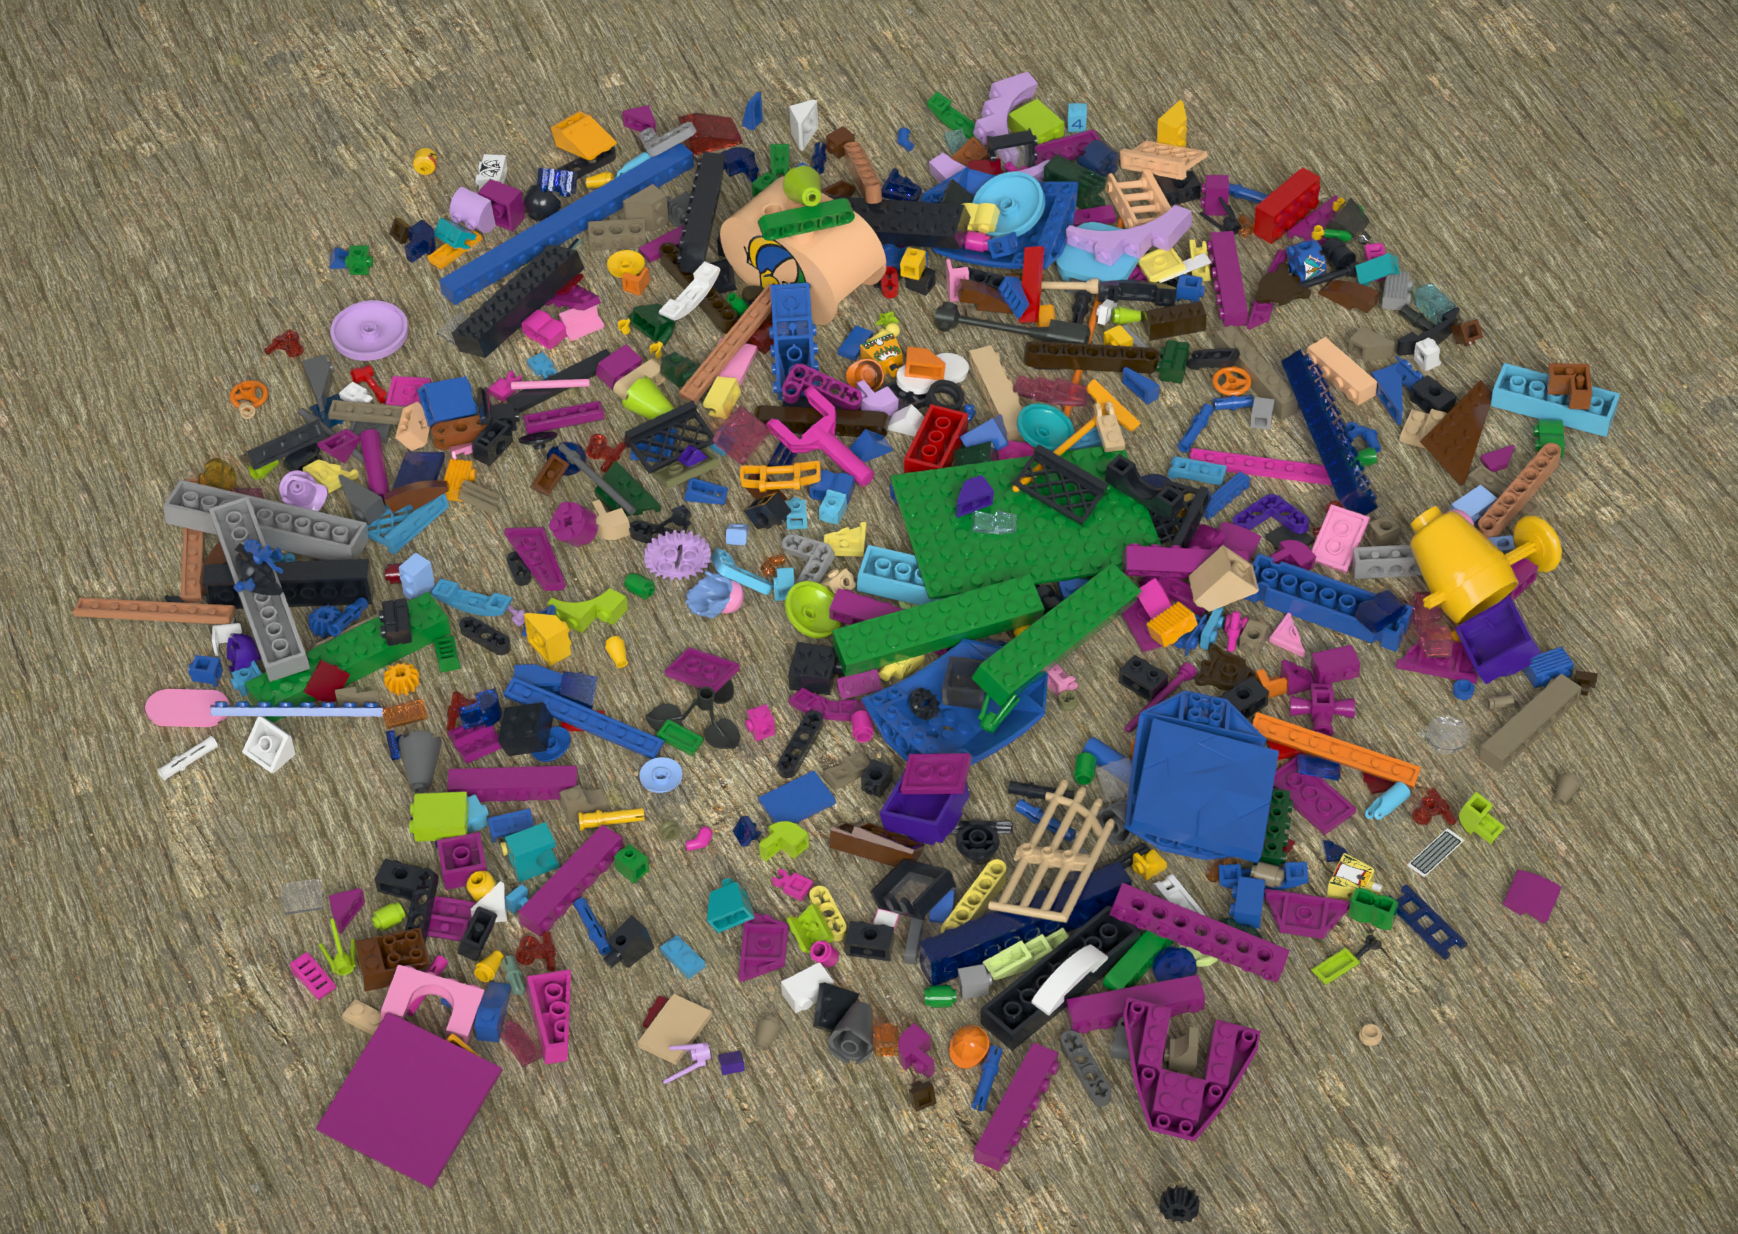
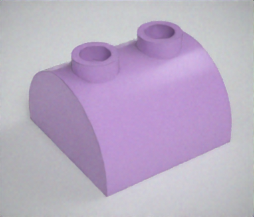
M461 186L451 200V219L457 224L460 222L464 223L472 231L476 229L483 233H488L493 230L496 224L491 200Z

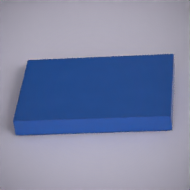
M815 771L807 773L758 797L760 805L773 823L788 821L796 824L836 804V799Z

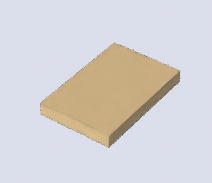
M673 994L639 1039L637 1045L639 1048L677 1065L687 1050H670L669 1047L692 1044L712 1017V1011Z

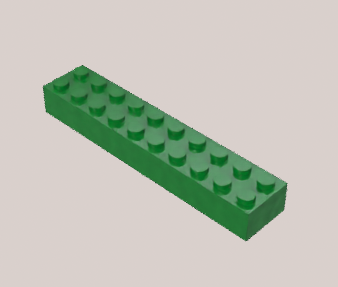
M1114 563L1110 564L981 663L972 679L1002 708L1013 694L1019 695L1130 608L1142 590Z
M1028 574L832 630V644L844 676L848 677L956 646L962 641V638L977 640L1033 624L1043 617L1044 607L1032 577Z
M426 592L407 602L412 634L411 643L387 645L386 638H382L380 626H384V622L380 623L378 616L305 652L310 669L269 682L265 672L245 682L248 699L253 705H258L260 701L271 702V705H279V702L282 701L292 702V705H301V702L305 701L316 702L314 697L304 693L303 690L320 660L331 665L336 664L339 669L350 674L344 685L345 687L433 643V639L451 634L448 616L430 593ZM286 716L263 717L274 723Z

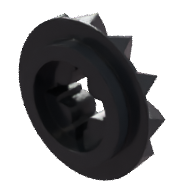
M922 687L911 693L909 698L910 708L918 718L930 720L937 717V714L940 712V702L936 700V695H933L930 689L925 690ZM924 701H928L929 704L922 707Z

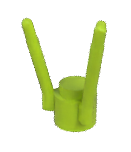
M331 918L330 923L338 954L335 955L333 960L322 943H319V947L330 964L333 973L341 976L348 975L356 967L355 939H351L349 956L342 950L335 920Z

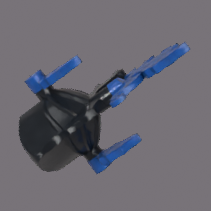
M247 539L244 545L239 543L234 550L239 552L235 556V565L240 580L234 585V589L239 593L246 589L261 595H281L284 591L276 581L273 570L280 574L283 573V570L280 567H276L271 560L272 558L277 561L282 558L280 548L277 547L271 550V547L267 544L260 549L261 544L253 539Z

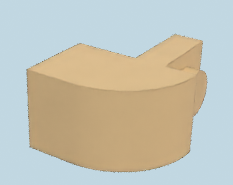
M600 499L592 502V511L597 516L596 524H598V531L596 535L605 540H617L630 535L629 520L622 508L607 513Z

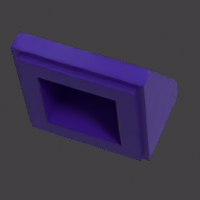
M689 444L678 458V461L690 467L705 460L707 456Z
M741 1051L718 1055L722 1075L745 1071Z

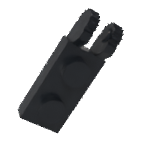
M1237 348L1196 350L1192 353L1193 359H1189L1186 364L1191 370L1208 367H1233L1240 356V352Z

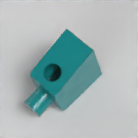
M731 878L722 880V887L712 891L709 895L707 922L717 933L755 918L747 892L738 882H734Z

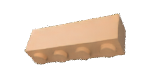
M1326 337L1307 347L1306 361L1308 364L1320 372L1324 378L1328 379L1336 389L1343 392L1357 406L1376 395L1377 381Z

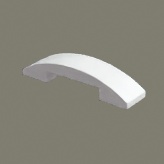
M704 261L693 273L694 280L675 301L670 299L659 310V314L675 321L690 313L708 294L719 275L720 268Z
M1091 944L1080 949L1047 979L1032 999V1004L1047 1015H1050L1064 1002V996L1090 971L1094 973L1108 959V956Z

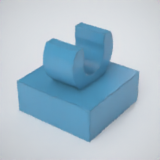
M522 884L505 897L506 908L509 912L515 913L529 901L528 889Z

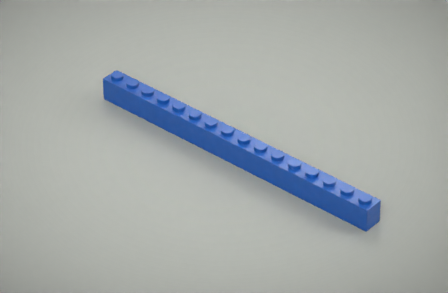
M680 142L659 155L648 159L439 280L441 293L454 305L464 301L529 263L550 244L558 246L588 229V222L602 221L623 208V201L652 184L658 188L694 167L693 152Z

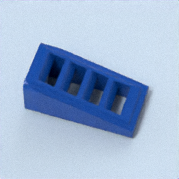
M757 92L748 101L742 121V126L752 131L763 121L761 92Z
M1006 276L998 290L1015 316L1020 318L1029 303L1019 278Z
M1127 367L1123 368L1122 383L1148 405L1159 398L1160 385Z
M691 478L688 482L684 500L724 505L728 488Z

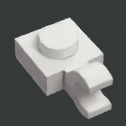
M1106 299L1098 306L1096 315L1099 316L1098 324L1105 325L1111 319L1112 309L1117 308L1118 302L1114 303V301Z
M351 382L339 393L340 399L344 401L370 403L373 399L367 394L365 388L354 382Z

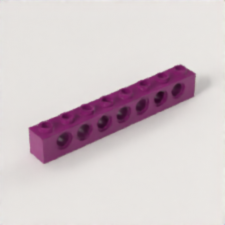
M1122 883L1110 912L1111 916L1120 921H1126L1140 929L1148 930L1162 938H1168L1182 946L1190 947L1204 955H1210L1224 963L1232 964L1246 972H1252L1276 983L1284 969L1290 951L1125 883Z

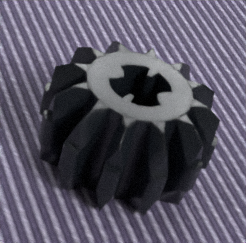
M1176 1185L1175 1188L1168 1187L1166 1191L1162 1192L1159 1208L1160 1212L1164 1214L1165 1219H1172L1173 1223L1180 1221L1183 1224L1185 1220L1192 1222V1219L1197 1217L1200 1200L1199 1196L1195 1194V1190H1188L1187 1185L1183 1188Z

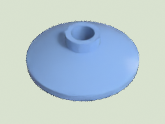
M665 757L654 758L646 762L640 770L642 785L647 790L656 793L673 790L680 784L683 776L681 766L673 759Z

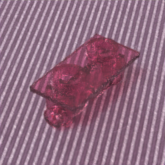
M512 1021L505 1024V1032L500 1037L522 1067L543 1057L520 1024L517 1025V1023Z

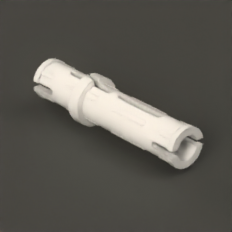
M209 736V738L179 757L177 755L173 757L171 762L159 768L157 772L165 781L178 771H184L186 766L216 749L218 744L212 736Z

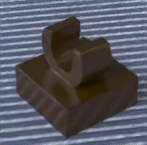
M395 218L389 235L400 244H406L408 237H413L415 230L411 229L412 227L403 219Z
M1576 670L1574 682L1582 687L1580 695L1588 696L1589 687L1595 688L1598 673Z
M917 1081L911 1084L912 1088L909 1089L912 1107L916 1112L937 1103L934 1087L930 1081L925 1083Z

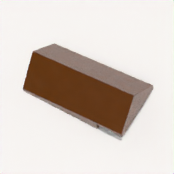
M843 821L833 825L830 830V848L893 867L903 858L918 861L925 848V845L895 832L886 831L884 828L868 821L856 826Z

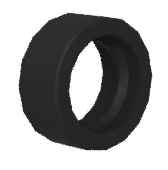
M949 380L935 381L931 384L925 397L928 409L932 404L960 411L965 400L962 389L956 383ZM939 392L946 393L954 399L956 404L944 405L936 399L934 394Z

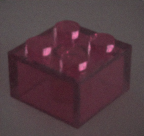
M740 405L718 429L712 442L743 466L766 441L771 429Z

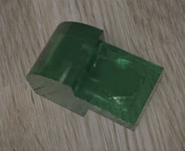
M673 352L661 358L660 373L662 377L677 387H683L686 384V380L692 377L700 365L688 357L684 358L677 352Z

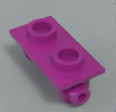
M877 669L836 679L838 684L837 691L841 695V699L882 690Z

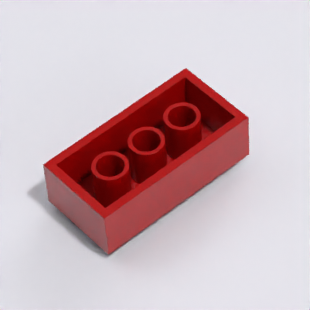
M1302 167L1259 203L1255 209L1254 235L1273 244L1277 239L1282 238L1285 232L1293 228L1299 220L1304 219L1319 204L1320 176Z
M931 404L904 458V473L951 467L962 444L960 437L968 432V413Z

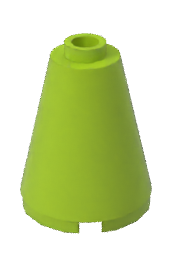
M800 165L786 173L783 180V189L788 199L806 206H815L820 202L821 179L812 167Z
M644 375L645 379L640 377L632 384L626 393L628 395L627 400L623 399L622 406L627 410L649 420L675 409L651 378Z

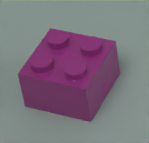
M489 179L478 191V195L491 200L494 220L497 226L513 232L525 219L521 190Z
M480 832L437 840L445 890L464 887L468 878L473 873L480 870L487 871Z

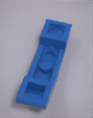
M1307 862L1285 863L1284 868H1280L1285 870L1281 887L1275 886V888L1265 886V889L1284 890L1308 883ZM1241 864L1218 865L1220 886L1233 889V885H1238L1239 877L1251 878L1252 869H1241Z

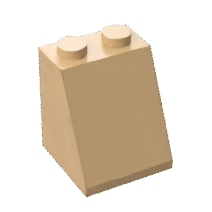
M1224 545L1189 575L1194 603L1209 612L1259 591L1253 565Z

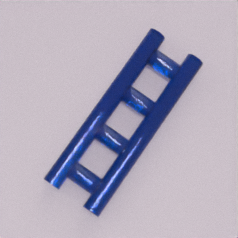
M1407 884L1401 888L1404 895L1396 899L1398 902L1397 914L1444 960H1447L1451 955L1447 951L1455 944L1461 949L1466 947L1467 942ZM1410 901L1419 908L1412 914H1409L1402 907ZM1425 915L1434 922V924L1426 929L1417 922ZM1439 930H1442L1449 937L1441 944L1432 936Z

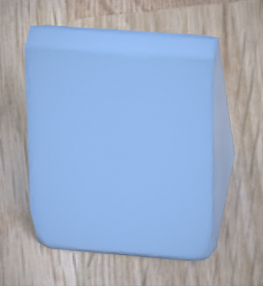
M730 523L726 529V544L746 545L749 525Z

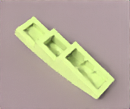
M1061 928L1047 937L1041 934L1025 944L1021 940L983 961V964L988 972L991 973L993 980L1009 977L1029 970L1069 936L1064 928Z

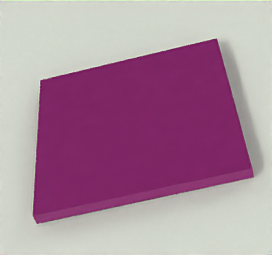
M387 1012L322 1117L316 1130L432 1189L503 1069Z

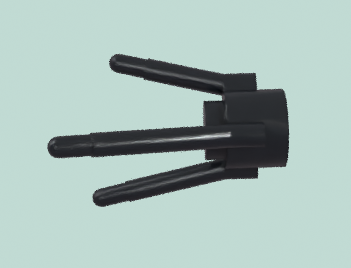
M1219 197V200L1228 215L1223 220V226L1203 212L1199 213L1222 232L1233 231L1234 235H1236L1242 229V225L1237 220L1230 205L1227 206L1222 197Z
M685 505L673 508L671 510L673 512L672 516L652 528V532L673 522L678 526L683 525L682 530H685L686 534L688 527L691 525L689 509Z

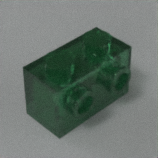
M992 441L954 450V466L999 460V453Z

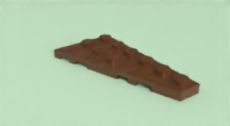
M1482 380L1477 382L1420 440V443L1460 486L1466 481L1491 405L1493 392Z

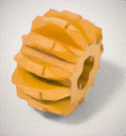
M405 661L403 664L396 662L395 666H389L388 671H385L384 684L391 694L396 693L398 697L401 694L407 696L408 692H415V687L419 686V672L413 664L408 665Z

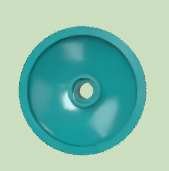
M1042 403L1027 405L1020 411L1017 417L1019 433L1027 443L1035 448L1040 444L1053 452L1074 434V427L1070 419L1062 411L1051 405Z

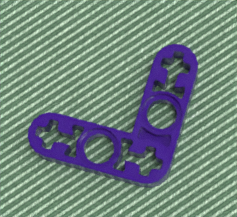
M1276 494L1264 496L1233 517V524L1248 530L1255 528L1270 517H1273L1297 534L1305 533L1309 529L1308 517ZM1253 512H1260V513H1262L1261 515H1257V516H1256V515H1252ZM1283 512L1291 513L1287 516L1281 515V513Z

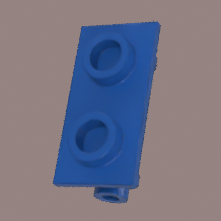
M1396 356L1398 362L1390 366L1393 365L1395 370L1401 374L1402 379L1406 377L1402 384L1411 391V386L1423 379L1424 376L1418 370L1416 372L1412 370V365L1406 359L1402 360Z
M1195 614L1198 625L1191 632L1182 635L1174 643L1177 648L1185 649L1186 656L1198 645L1199 638L1207 623L1206 614L1202 619L1199 615Z

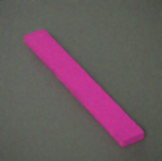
M1191 448L1189 458L1227 466L1226 472L1239 473L1241 471L1248 475L1348 487L1351 469L1195 448Z

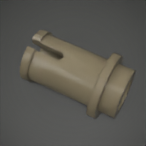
M1492 694L1486 698V707L1492 711H1496L1499 708L1514 707L1515 703L1512 694L1500 696Z

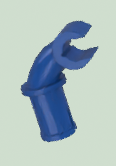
M1349 422L1345 425L1349 439H1355L1358 435H1361L1369 448H1375L1376 453L1381 451L1382 448L1379 444L1376 430L1358 425L1355 422Z

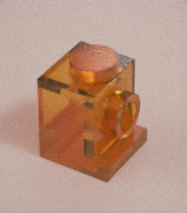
M888 1023L875 1026L876 1056H899L898 1026H892ZM880 1044H894V1047L880 1048Z

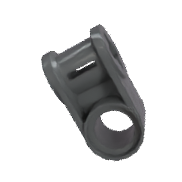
M1121 1017L1118 1021L1116 1035L1113 1040L1111 1058L1130 1061L1124 1018Z

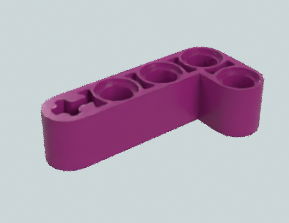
M796 364L792 367L782 387V397L785 402L790 404L797 402L803 390L809 386L814 387L829 402L847 410H859L862 403V394L858 389L804 364ZM801 372L805 376L803 378H797L795 374ZM818 380L822 382V385L814 386L812 383ZM789 389H793L796 391V393L794 395H788L786 391ZM832 389H838L840 393L834 395L830 391Z

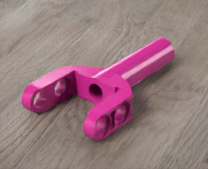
M809 386L806 388L804 394L809 403L824 417L805 432L801 439L797 438L777 419L772 418L766 423L769 431L792 453H808L820 449L845 473L853 476L854 481L860 487H864L872 481L875 473L835 436V407L814 387Z

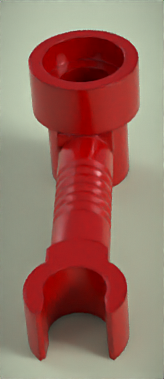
M370 365L350 370L354 383L366 382L374 392L380 404L386 402L385 395L387 393L372 378L374 372Z

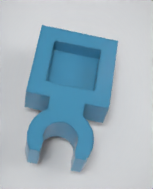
M544 352L527 359L528 367L536 376L542 374L543 380L557 373L552 361Z

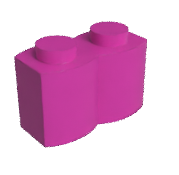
M536 310L522 322L523 333L547 349L551 350L567 337L565 324L562 321L551 318L547 312Z

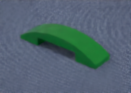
M936 92L927 101L926 104L929 109L947 127L965 138L971 139L973 136L975 137L973 131L976 123L951 107V100Z

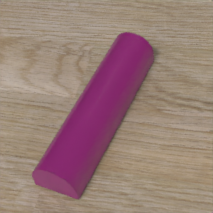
M600 401L523 416L527 435L605 419Z
M368 429L360 434L368 490L381 496L384 502V494L389 492L390 489L381 435L377 430Z

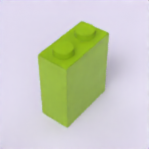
M1038 99L1008 114V128L1014 133L1027 131L1030 128L1032 134L1036 135L1038 144L1064 136V121Z
M467 792L414 795V803H410V813L413 816V820L409 821V831L414 834L415 842L437 841L468 834L469 801Z

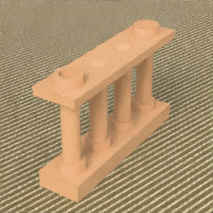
M1150 169L1143 170L1141 178L1135 181L1117 182L1112 173L1108 174L1107 182H1105L1104 186L1105 191L1109 194L1126 229L1151 222L1171 209ZM1140 188L1143 190V193L1124 195L1121 190ZM1147 200L1150 205L1130 207L1128 202ZM1154 212L1157 217L1137 219L1134 214Z

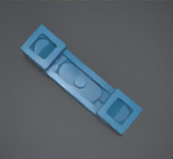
M441 578L431 592L433 597L453 608L481 616L503 615L513 600L512 597L493 593L490 597L460 589L458 583Z

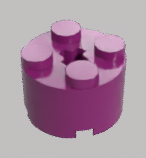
M562 502L549 523V529L558 540L575 547H581V545L589 544L595 538L598 531V524H596L597 516L594 511L580 504Z

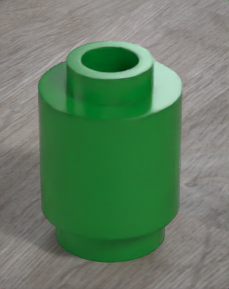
M630 573L624 581L627 591L644 600L651 597L655 592V583L638 573Z
M1083 752L1075 758L1073 776L1078 784L1088 785L1095 778L1097 759L1091 753Z
M932 985L930 988H924L925 1006H931V1008H952V1003H956V989H951V985Z

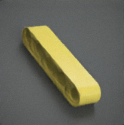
M992 860L987 864L941 927V944L945 949L955 950L962 944L989 907V902L996 898L1006 884L1007 868L1002 860Z

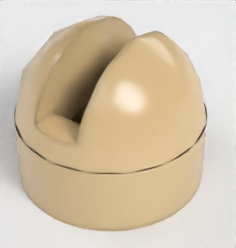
M243 402L238 408L241 417L244 419L252 418L256 412L250 402Z

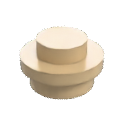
M1367 1024L1361 1028L1359 1039L1367 1046H1375L1380 1043L1382 1032L1378 1026Z

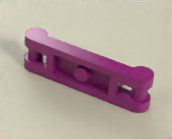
M1143 577L1140 580L1139 586L1142 587L1156 578L1161 583L1170 600L1182 603L1199 616H1202L1206 611L1205 608H1200L1194 603L1193 593L1189 584L1176 578Z

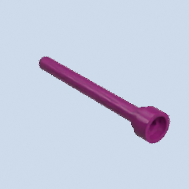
M1184 662L1179 667L1178 675L1125 726L1124 729L1127 733L1132 732L1138 726L1139 716L1142 711L1164 701L1183 681L1191 680L1197 674L1192 664Z

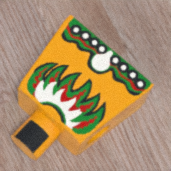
M894 333L860 345L861 360L868 358L876 360L882 366L885 374L889 373L891 377H897L898 370L903 366V354Z

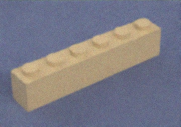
M992 345L970 350L969 364L993 416L1002 415L1009 441H1025L1017 428V417L1024 407L1019 404V397L1017 392L1013 391L1011 379L1006 377V369L1004 365L1001 366L998 352L994 351Z

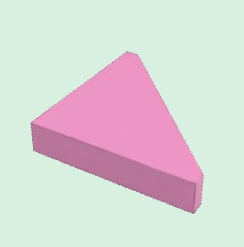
M472 442L450 446L452 458L457 459L456 455L460 453L464 455L473 453Z
M1288 612L1270 636L1269 642L1304 657L1305 649H1303L1299 633L1291 618V613Z

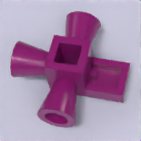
M1311 683L1310 700L1290 696L1289 715L1292 717L1311 713V722H1314L1312 731L1331 737L1333 735L1331 725L1333 714L1354 719L1355 698L1334 701L1332 684Z

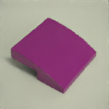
M1222 522L1218 530L1223 531L1226 538L1217 547L1220 548L1224 545L1228 549L1239 548L1242 551H1248L1249 562L1262 537L1241 526Z
M485 715L447 732L450 741L466 764L502 748L498 742L499 735L494 731L493 724Z
M1518 869L1502 905L1520 916L1525 912L1544 924L1549 919L1562 887L1544 877Z
M435 896L427 936L461 942L472 918L470 909L476 902Z

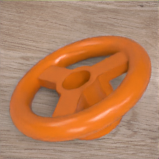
M1233 366L1223 367L1216 371L1213 375L1212 383L1214 388L1221 394L1238 396L1249 390L1252 380L1244 369ZM1231 372L1239 373L1245 379H1237ZM1224 374L1226 382L1220 386L1218 378Z
M246 380L232 388L229 398L236 408H239L241 405L237 400L242 399L250 400L253 402L251 404L254 408H258L267 400L268 389L259 381ZM257 387L260 388L263 393L260 399H258L255 396V390Z

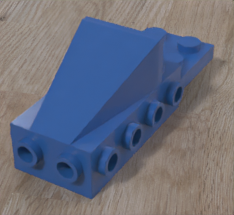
M809 283L770 285L773 327H769L770 339L774 338V345H770L771 357H775V363H771L772 375H776V381L773 382V393H777L778 400L784 401L782 387L794 365L804 364L819 371V362L814 360V354H818L817 342H813V336H817L816 324H812ZM801 372L795 374L797 378H803L805 376ZM814 381L812 384L820 386V381ZM789 389L786 391V393L788 395H794L796 391L793 389Z

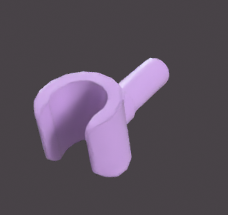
M509 605L507 610L514 615L512 617L513 622L518 626H522L525 622V612L523 610H515Z

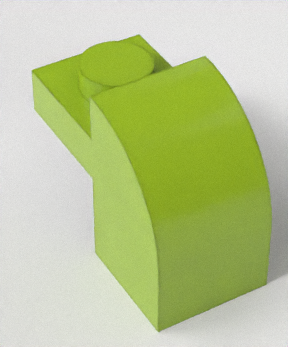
M1475 792L1461 809L1459 819L1464 829L1470 835L1475 832L1489 844H1492L1503 832L1505 826L1489 814L1494 805L1478 792Z
M781 821L769 826V836L763 838L759 844L760 857L766 862L782 849L795 859L809 847V834L792 822Z

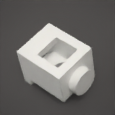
M1426 338L1415 345L1414 361L1425 372L1441 365L1439 360L1440 349L1433 339Z

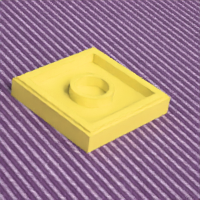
M1173 247L1169 251L1159 248L1147 253L1137 263L1150 282H1158L1186 269L1185 264Z

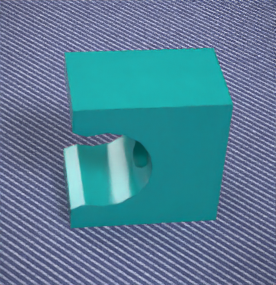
M546 822L505 837L509 864L519 883L560 868L559 862L552 850L556 847V842Z

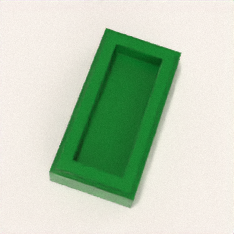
M669 719L666 720L657 733V737L663 739L665 743L692 757L704 742V737Z

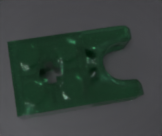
M1058 154L1044 166L1043 182H1078L1076 207L1088 209L1106 206L1105 200L1098 195V193L1106 188V179L1103 176Z

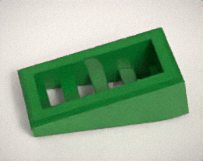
M454 635L433 639L440 673L461 669Z

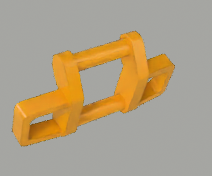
M820 461L794 463V465L786 466L743 465L740 467L741 486L758 488L760 493L776 489L794 488V490H801V486L821 481ZM817 470L815 475L801 478V471ZM794 473L793 480L767 482V475ZM745 474H760V480L744 479Z

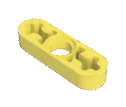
M823 886L812 888L809 893L810 903L818 905L821 913L826 910L834 912L831 917L824 916L835 937L833 941L843 940L847 935L846 923L828 889ZM817 895L823 897V904H821L819 897H816ZM834 923L836 928L840 930V932H836V930H833Z

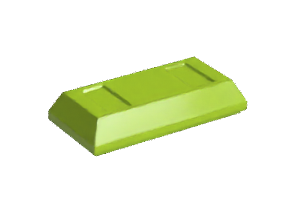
M1345 947L1312 968L1311 971L1327 985L1360 964V961Z

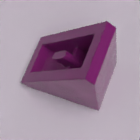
M649 105L622 112L623 125L638 132L652 127L656 133V122Z
M346 428L319 442L318 447L345 464L360 442V437Z
M1285 659L1281 662L1280 678L1285 677L1287 679L1286 694L1288 696L1310 690L1311 683L1317 684L1309 669Z
M360 888L328 896L339 934H342L365 904L363 890Z

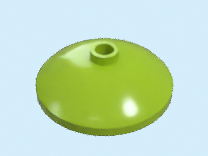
M803 581L795 584L788 591L785 597L787 617L792 625L804 635L818 639L831 636L832 630L839 628L841 622L832 620L829 617V608L835 595L825 586L812 581Z

